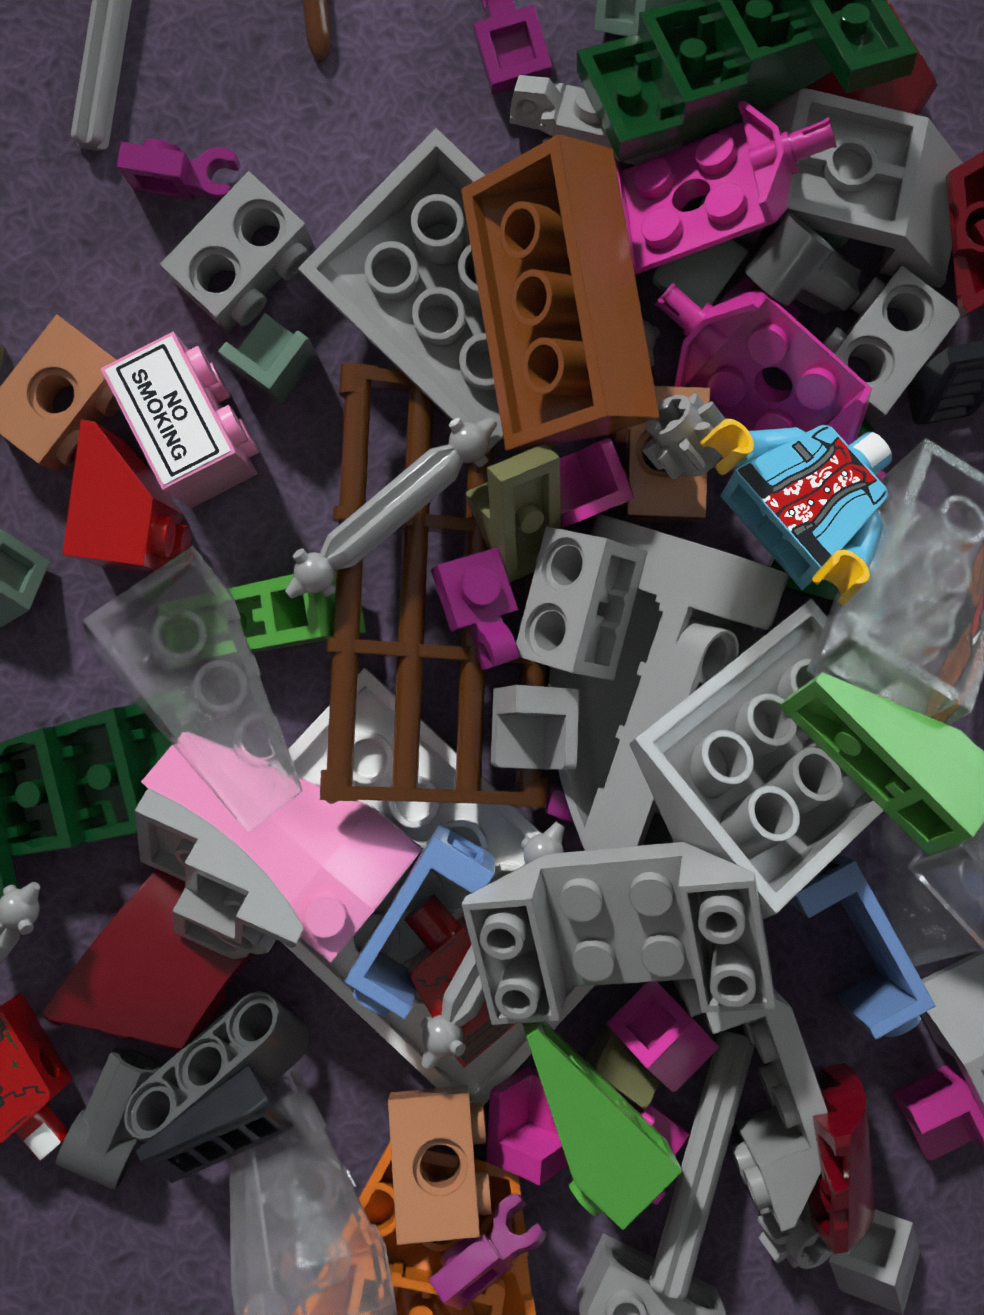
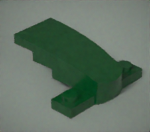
M690 0L639 12L637 35L577 50V73L619 162L690 140L742 119L738 102L744 100L760 111L811 85L832 71L845 93L910 76L918 51L886 0Z
M192 689L181 690L123 707L111 708L57 726L44 727L0 743V899L4 895L3 889L5 887L15 885L19 889L11 859L12 856L70 848L87 842L137 833L134 811L148 789L141 781L183 732H188L204 739Z

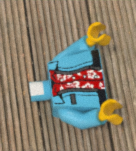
M723 420L700 441L703 448L712 447L722 455L723 459L715 466L720 475H725L736 465H741L734 471L720 497L801 590L810 585L812 581L818 585L822 580H827L833 583L841 593V597L837 602L842 606L846 605L870 578L869 569L873 565L884 527L882 518L876 509L889 495L887 488L875 475L892 461V453L884 439L874 432H866L848 445L832 427L827 425H820L808 432L797 427L748 431L745 426L736 420Z

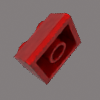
M81 420L62 555L101 567L176 577L177 565L187 561L191 545L190 527L183 525L184 514L169 494L162 490L156 477L130 444L95 421Z

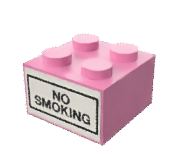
M173 331L100 368L162 490L193 508L258 474L250 457L259 453L257 445L242 419L238 420L231 406L223 407L221 402L230 398V393L215 365L212 362H208L199 346L189 350Z

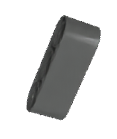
M260 991L249 993L237 1001L135 1090L125 1108L124 1122L126 1130L132 1137L143 1142L148 1141L248 1065L271 1086L305 1054L310 1038L307 1022L270 994Z

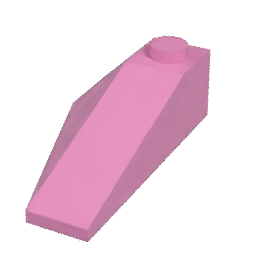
M183 732L141 781L147 788L183 805L205 819L240 846L268 874L292 906L304 927L301 938L330 963L375 911L423 849L374 806L361 801H338L334 804H329L325 800H319L320 787L316 783L298 776H291L261 764L253 758L188 732Z

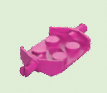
M743 100L738 102V108L743 119L742 123L623 171L615 159L635 275L774 224L787 209L792 175L799 172L797 161L837 147L829 117L789 134L786 131L781 133L779 126ZM706 196L702 206L693 211L682 212L683 207L690 200Z
M673 282L654 304L683 328L682 333L686 336L682 343L674 387H685L688 383L691 387L710 388L709 402L712 401L727 419L740 422L748 431L797 427L808 432L820 425H827L832 427L848 445L859 438L858 433L869 405L872 388L764 290L744 292L715 306L708 302L701 309ZM777 367L785 371L791 378L792 389L781 391L770 387L764 380L763 369ZM880 471L875 476L882 481L886 473Z

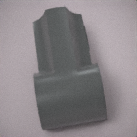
M790 213L785 216L744 268L745 273L751 280L780 303L790 306L794 300H797L824 315L832 310L846 311L860 295L858 278L861 270L847 257L835 251L813 229Z
M116 1047L110 1053L86 1109L79 1113L63 1141L56 1159V1166L113 1191L118 1189L134 1159V1155L130 1153L132 1150L136 1151L141 1140L132 1137L126 1130L124 1122L125 1108L135 1090L162 1067L156 1059L134 1049L127 1050Z

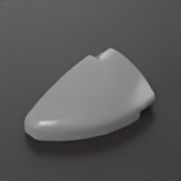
M596 514L590 535L607 538L647 551L614 681L575 674L550 666L549 687L579 689L577 767L575 770H558L572 819L585 851L674 843L629 743L765 635L755 632L757 627L771 630L789 575L788 573L724 551L603 514Z

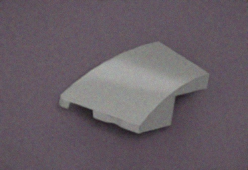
M148 788L134 811L140 862L185 881V889L172 911L174 933L233 960L247 957L249 953H268L276 940L290 948L296 947L304 927L288 900L268 874L240 846L214 825L183 805Z

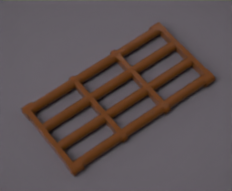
M344 363L341 365L339 395L345 398L340 505L334 507L333 521L338 522L339 525L366 503L371 387L409 392L405 469L432 448L434 403L399 370L378 368V366L359 363ZM554 444L547 445L554 451ZM494 449L486 455L488 462L484 466L477 467L474 462L468 463L467 491L488 482L487 467L493 465ZM467 499L466 518L429 514V502L398 528L403 529L398 642L359 640L363 559L352 567L336 570L333 638L327 639V653H332L327 770H321L319 800H325L329 804H334L338 801L358 802V800L501 804L530 807L532 810L547 807L548 778H543V769L518 768L517 792L481 790L486 670H482L478 661L469 627L461 629V647L424 644L428 533L438 532L465 535L464 557L488 550L467 503ZM534 572L524 576L523 615ZM359 655L397 658L391 787L352 786ZM521 657L502 664L521 666V685L546 687L547 667L550 666ZM423 660L460 662L455 790L418 788Z

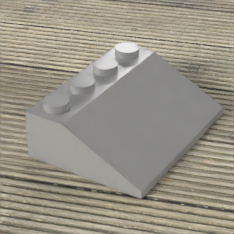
M435 128L298 268V271L450 420L460 418L463 423L472 422L476 424L485 419L493 418L497 426L488 439L487 455L504 438L461 192L462 188L485 176V174Z
M812 599L629 743L674 843H688L754 872L762 920L777 914L884 811L779 707L788 696L822 672L900 704Z

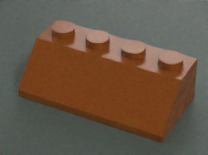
M558 134L462 188L465 216L506 451H517L534 448L542 444L552 445L605 436L660 418L613 148Z

